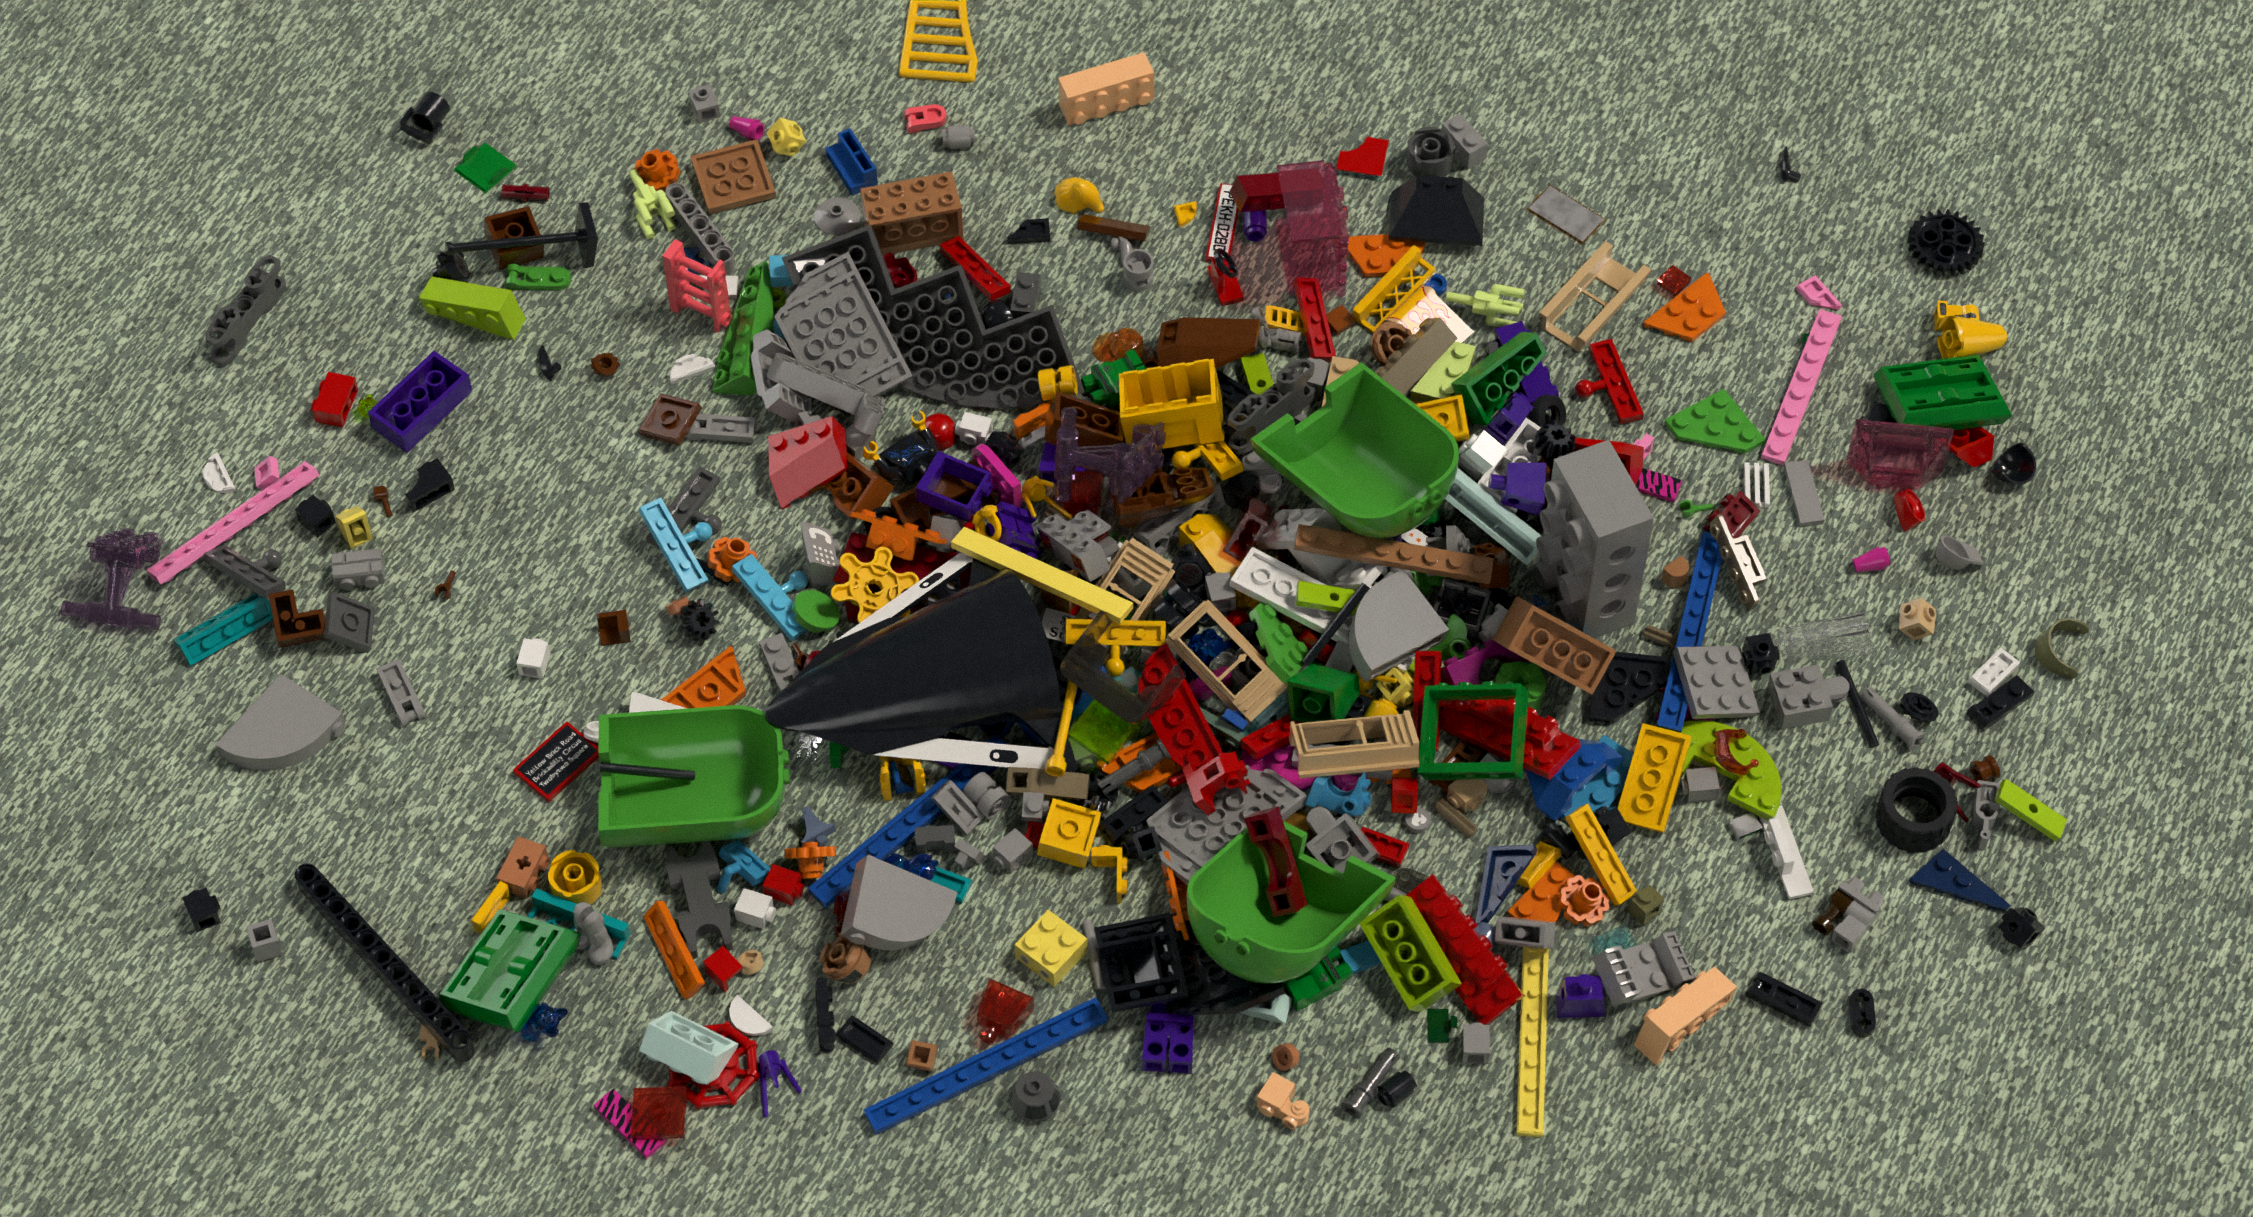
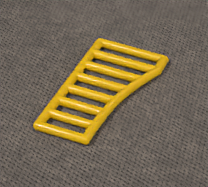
M910 0L899 76L903 78L974 82L978 58L968 24L967 0ZM918 7L958 10L959 19L917 16ZM915 25L961 28L963 37L916 34L914 29ZM912 42L965 46L967 55L911 51ZM910 60L968 64L967 73L908 68Z

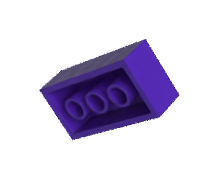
M433 351L368 412L372 429L408 453L472 392L469 374Z

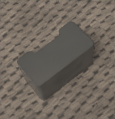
M953 825L915 828L917 855H925L929 851L945 850L946 853H954L956 851L954 847L955 831Z

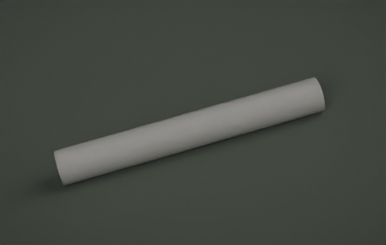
M1084 920L1082 926L1084 935L1088 939V954L1096 991L1106 990L1093 923L1092 920Z

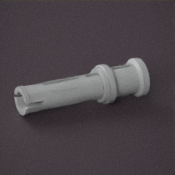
M1872 687L1867 688L1868 694L1866 691L1861 694L1860 699L1891 727L1892 734L1895 737L1899 736L1907 744L1906 747L1910 751L1922 744L1926 737L1923 731L1919 732L1911 724V720L1908 717H1901Z

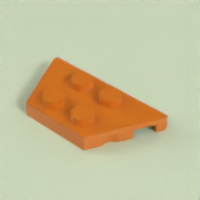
M1389 234L1340 237V245L1344 246L1348 251L1350 258L1360 267V271L1366 278L1384 277L1413 245L1421 250L1422 255L1427 243L1389 240Z
M1707 272L1646 319L1643 322V326L1648 329L1651 327L1664 331V334L1678 336L1689 342L1695 341L1723 319L1726 314L1710 274Z
M729 646L661 700L684 708L736 704L746 696V690L733 648Z
M1157 733L1096 762L1097 769H1100L1101 772L1107 775L1113 773L1138 757L1137 754L1140 750L1145 751L1155 745L1156 740L1159 739ZM1165 758L1154 765L1151 771L1145 769L1123 784L1140 794L1151 785L1157 788L1168 782L1169 778L1181 774L1183 769L1177 766L1171 758Z

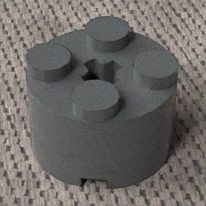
M1432 126L1416 130L1415 134L1412 137L1410 136L1408 140L1406 162L1410 172L1414 176H1447L1452 168L1454 141L1451 135L1448 133L1446 135L1441 132L1440 128Z

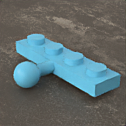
M662 498L641 506L638 510L685 593L706 584L708 578L688 544L695 540H709L712 536L711 526L706 522H699L694 526L693 531L682 535Z
M752 554L732 565L731 571L791 642L808 631L794 618L795 613L794 611L792 612L791 608L793 602L786 595L793 589L802 590L807 586L808 577L804 572H793L789 576V581L779 586Z

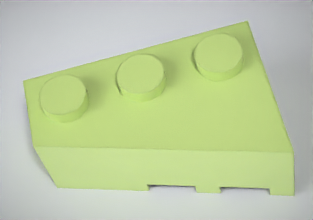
M1455 341L1411 390L1410 401L1423 403L1456 396L1451 383L1471 369V365L1475 360L1476 346Z

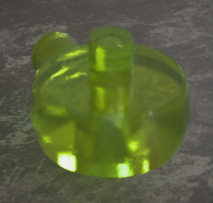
M367 394L365 399L361 398L358 401V414L363 418L369 417L368 412L378 403L371 394Z

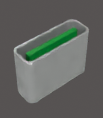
M1752 812L1728 822V826L1737 841L1739 838L1741 839L1760 831V829L1763 831L1758 818Z

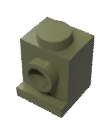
M1649 885L1646 888L1637 890L1630 899L1631 904L1625 908L1642 926H1645L1662 912L1664 897Z

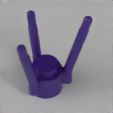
M774 1050L766 1051L758 1058L761 1066L758 1072L760 1074L763 1117L765 1118L768 1117L766 1076L771 1078L774 1087L778 1088L777 1076L783 1070L797 1093L802 1092L788 1069L786 1061L784 1059L780 1060L778 1052Z

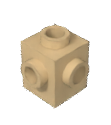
M1922 598L1901 604L1899 630L1913 640L1933 635L1936 609Z

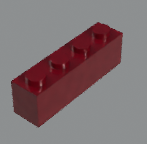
M1318 169L1239 175L1230 189V193L1240 212L1316 207L1322 203L1328 192Z

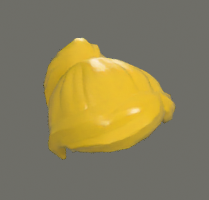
M1070 177L1062 180L1055 188L1056 203L1061 210L1072 214L1085 210L1087 207L1096 213L1104 211L1098 189L1088 180Z

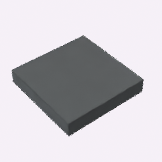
M332 591L328 594L324 637L359 651L369 652L372 644L375 608Z

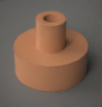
M687 596L665 606L669 616L677 614V616L684 615L680 608L688 606L689 599Z
M1290 1043L1278 1045L1272 1052L1273 1063L1282 1071L1292 1069L1299 1062V1052Z

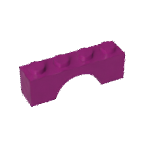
M1490 639L1483 643L1485 647L1480 650L1476 646L1464 651L1465 657L1459 660L1454 656L1443 661L1444 667L1441 668V682L1448 685H1458L1459 682H1469L1473 685H1478L1479 671L1487 658L1497 659L1504 664L1526 662L1529 660Z

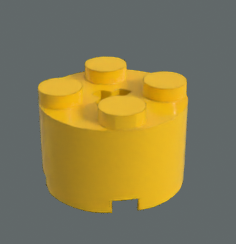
M568 850L560 853L553 859L548 872L552 895L576 904L581 902L593 904L602 893V880L595 858L586 852L580 853L576 852V850Z

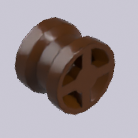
M1988 755L1982 761L1975 760L1970 762V771L1976 782L1978 780L1987 781L1988 779L1995 780L2000 778V769L1993 756Z

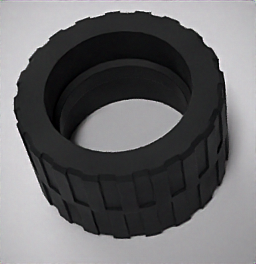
M1912 767L1894 773L1885 782L1876 809V824L1880 834L1891 845L1912 853H1922L1937 848L1949 835L1957 812L1958 801L1954 788L1949 784L1950 782L1939 773L1926 768ZM1909 796L1925 799L1936 808L1939 818L1928 823L1912 822L1899 814L1894 806V802Z

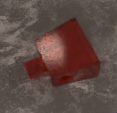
M1059 471V491L1062 508L1072 515L1073 518L1079 512L1086 511L1087 509L1098 516L1105 489V472Z
M989 979L977 1012V1025L984 1028L979 1038L989 1045L994 1043L998 1034L1010 1039L1033 1012L1034 997Z

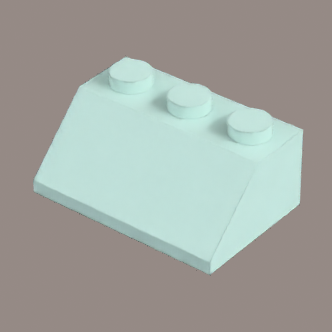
M670 1011L648 1023L639 1051L646 1054L650 1060L662 1062L668 1065L672 1071L684 1073L692 1077L693 1081L707 1085L719 1077L737 1049L738 1043Z

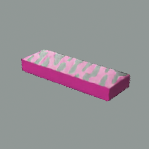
M1643 468L1636 488L1641 493L1675 502L1682 480Z
M611 1089L593 1105L594 1109L646 1159L666 1143V1138L616 1090Z

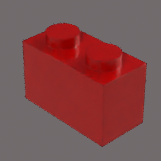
M333 372L327 373L325 380H322L320 383L319 395L317 399L313 400L311 405V413L314 414L315 422L343 428L359 390L355 377Z

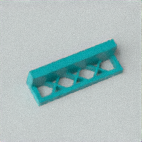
M254 593L172 640L181 649L185 659L191 666L273 620L270 602L268 598L265 599L261 595Z
M536 888L532 895L533 907L527 917L534 919L538 910L549 913L551 918L546 923L556 925L560 921L568 920L572 922L574 929H576L573 920L574 908L577 904ZM602 914L604 926L609 937L620 940L612 955V958L618 959L631 935L629 923Z

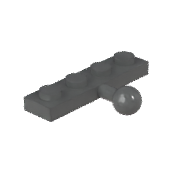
M700 466L668 507L681 533L692 519L697 522L708 523L712 528V534L719 532L722 527V521L717 515L711 514L706 516L699 512L700 508L720 483L719 476ZM650 532L646 536L647 542L659 548Z
M224 544L204 553V561L265 599L269 598L271 593L286 590L284 580L264 569L265 567L275 569L280 566L282 556L277 550H267L262 558L255 562L250 561Z

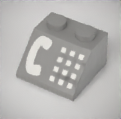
M800 522L803 549L812 588L835 584L833 578L840 566V559L837 560L836 554L840 553L838 540L832 538L831 530L808 522Z

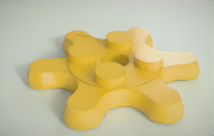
M887 547L876 549L874 559L868 563L859 561L851 553H845L840 557V566L848 573L849 581L845 584L834 585L831 589V596L835 602L851 601L854 605L858 606L860 609L857 616L858 623H861L898 597L903 591L919 582L918 576L913 572L900 574L892 570L890 562L893 554ZM876 584L880 587L881 591L872 594L868 585ZM910 609L899 617H906L910 615Z

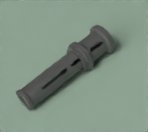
M1160 738L1156 740L1155 745L1147 750H1140L1137 754L1138 757L1102 780L1097 781L1105 795L1145 769L1151 771L1153 766L1163 759L1171 758Z
M1389 1047L1385 1049L1365 1079L1355 1084L1353 1093L1347 1100L1341 1103V1108L1344 1112L1356 1119L1362 1116L1364 1107L1375 1098L1377 1087L1400 1059L1397 1051Z

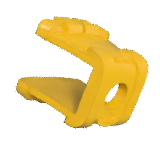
M879 756L881 760L879 780L884 801H892L888 769L892 761L902 766L913 764L917 797L926 792L925 773L919 759Z

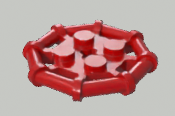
M725 1021L724 1024L705 1025L704 1027L726 1038L727 1036L742 1047L735 1050L719 1077L707 1085L693 1081L692 1077L688 1075L679 1077V1073L672 1071L669 1066V1082L667 1085L670 1090L676 1091L698 1110H701V1107L730 1104L734 1106L755 1081H759L760 1074L758 1073L756 1051L758 1044L755 1040H750L731 1026V1022ZM745 1054L747 1070L740 1069L739 1057ZM737 1077L744 1078L732 1091L729 1089V1086ZM691 1082L700 1089V1092L697 1095L684 1084ZM711 1090H723L725 1093L724 1095L706 1096L707 1092H712Z

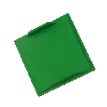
M485 142L479 148L474 145L463 155L462 162L453 171L486 194L518 165Z

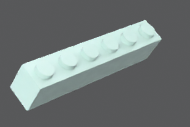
M1458 468L1454 483L1445 499L1524 564L1528 565L1538 553L1536 539L1541 535Z

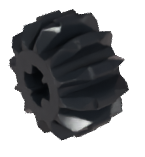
M1555 421L1550 423V425L1544 423L1535 434L1534 448L1538 449V456H1546V461L1550 458L1554 460L1573 453L1576 436L1571 434V428H1564L1563 423L1561 425H1557Z
M698 599L697 602L690 600L688 601V606L680 608L684 615H678L677 617L678 620L683 621V624L679 625L678 628L680 630L686 629L685 637L692 636L693 641H699L700 638L707 640L709 639V633L715 634L717 632L713 625H719L720 623L719 620L714 619V616L718 615L719 612L717 610L711 611L712 603L705 604L704 599ZM696 616L698 619H701V624L696 621Z

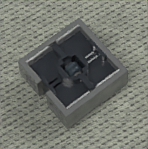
M1444 578L1434 610L1446 625L1452 614L1460 617L1468 629L1466 637L1477 641L1490 603L1491 591Z

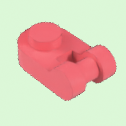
M937 104L911 107L904 111L905 120L908 121L906 124L908 133L938 128L946 122L945 108Z

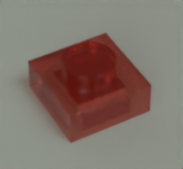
M1672 265L1658 278L1657 284L1676 297L1690 284L1691 277Z

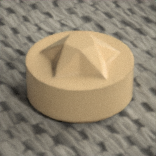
M757 950L745 951L737 959L742 965L740 972L745 975L758 972L764 965L761 953Z

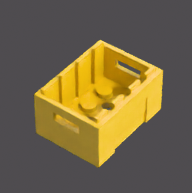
M1214 359L1171 364L1165 367H1152L1146 370H1133L1119 374L1120 419L1129 455L1196 443L1206 444L1224 441L1222 395Z

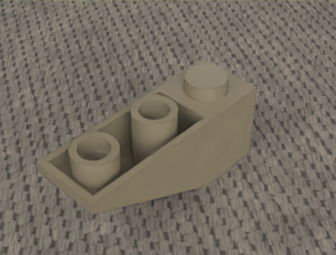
M1008 767L1006 792L1014 797L1022 798L1023 792L1044 793L1045 798L1085 800L1088 797L1089 774L1065 772V775L1061 777H1054L1047 774L1045 769Z

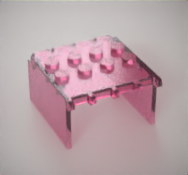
M1324 160L1277 165L1287 218L1275 219L1289 295H1296L1293 282L1296 277L1318 278L1321 292L1336 290L1338 297H1344L1346 295L1345 285L1347 281L1346 271L1349 243L1346 224L1348 210L1347 206L1342 204V201H1344L1343 187L1338 186L1334 165L1330 162L1324 164Z

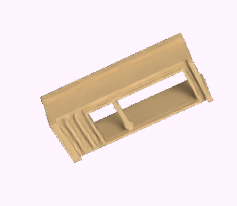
M1607 241L1596 250L1539 312V316L1543 318L1541 329L1579 353L1645 282L1646 277L1651 273V269L1645 265L1637 273H1634L1611 258L1613 245ZM1595 278L1618 292L1609 303H1605L1585 290ZM1581 293H1584L1602 304L1604 309L1582 331L1576 340L1555 327L1553 323Z
M1132 538L1130 542L1125 540L1109 565L1111 570L1102 575L1096 586L1104 590L1110 586L1113 591L1121 593L1138 604L1139 607L1131 620H1145L1152 609L1150 604L1158 595L1162 594L1176 571L1172 569L1173 563ZM1121 566L1152 586L1142 602L1119 588L1116 583H1111ZM1082 607L1074 619H1087L1092 611ZM1081 644L1105 659V663L1110 659V650L1103 645ZM1120 645V657L1128 645Z
M1209 600L1203 601L1168 634V638L1165 640L1230 710H1237L1244 715L1245 720L1248 722L1247 728L1281 693L1288 690V684H1284L1268 667L1266 659ZM1206 613L1245 652L1239 655L1238 660L1219 678L1180 639ZM1248 656L1261 671L1234 695L1221 680L1240 662H1244Z
M1410 710L1403 711V714L1298 724H1295L1294 721L1290 722L1289 742L1290 746H1296L1299 779L1419 767V740ZM1386 737L1387 742L1367 743L1366 741L1369 738ZM1362 739L1363 743L1308 749L1307 744Z

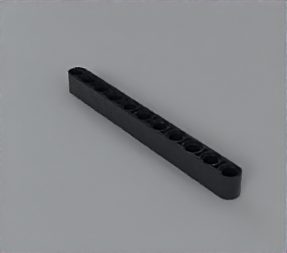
M309 863L300 865L295 870V879L300 892L418 1021L427 1028L430 1034L453 1059L458 1062L471 1060L475 1054V1047L470 1033L314 865ZM466 1044L465 1046L458 1048L459 1045Z

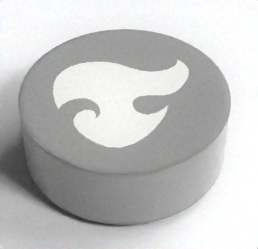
M1417 807V813L1406 814L1405 825L1411 832L1423 833L1430 826L1431 817L1427 810Z

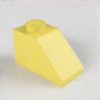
M356 506L346 509L335 516L338 528L350 549L373 539L366 513L360 507Z

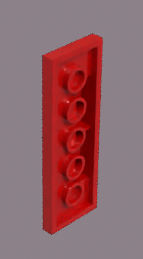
M1472 700L1471 706L1466 711H1458L1453 706H1445L1440 711L1439 728L1510 761L1515 700ZM1528 707L1523 768L1551 780L1581 747L1580 741L1559 731L1558 722L1553 717L1546 716V718L1538 715L1535 709Z
M1434 874L1406 895L1414 901L1462 984L1455 991L1479 1023L1483 1025L1491 1024L1525 996L1506 971L1507 963L1499 954L1497 956L1494 955L1490 949L1493 947L1492 943L1484 934L1482 936L1479 935L1475 929L1478 927L1477 923L1469 914L1464 915L1460 909L1463 907L1460 900L1454 894L1450 896Z

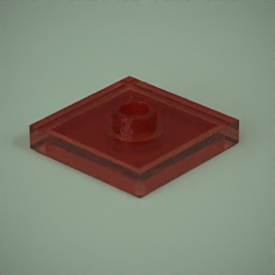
M686 1086L634 1088L632 1140L685 1138Z

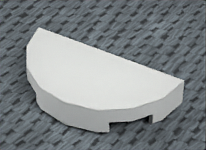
M697 354L685 355L675 361V365L669 373L671 385L714 370L716 366L709 358L698 357Z
M1045 426L1031 432L1032 435L1021 438L1018 444L1025 449L1045 440Z
M218 452L210 456L202 470L205 484L217 493L235 492V487Z
M735 996L729 1009L731 1024L735 1029L745 1036H765L773 1031L772 1025L741 997Z

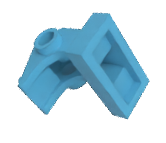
M1365 772L1359 777L1355 789L1350 791L1337 788L1332 781V776H1322L1315 779L1306 805L1313 808L1319 805L1342 815L1347 813L1350 816L1363 815L1367 807H1370L1371 795L1366 789L1370 786L1371 781L1366 779Z

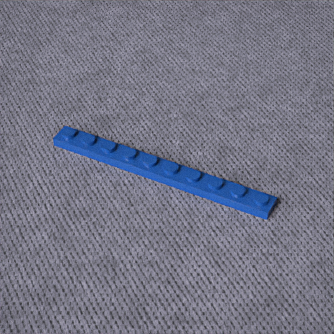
M1703 532L1675 649L1677 647L1702 646L1722 560L1719 545L1711 533ZM1673 655L1656 727L1681 733L1688 702Z
M997 735L986 742L1006 744ZM960 763L808 887L809 894L825 909L851 889L857 862L867 855L885 861L915 836L916 827L928 826L943 813L931 797L948 780H952L963 793L965 786L975 775L981 772L990 775L998 767Z
M1094 997L863 1109L864 1115L875 1135L1107 1023L1108 1016L1097 998Z

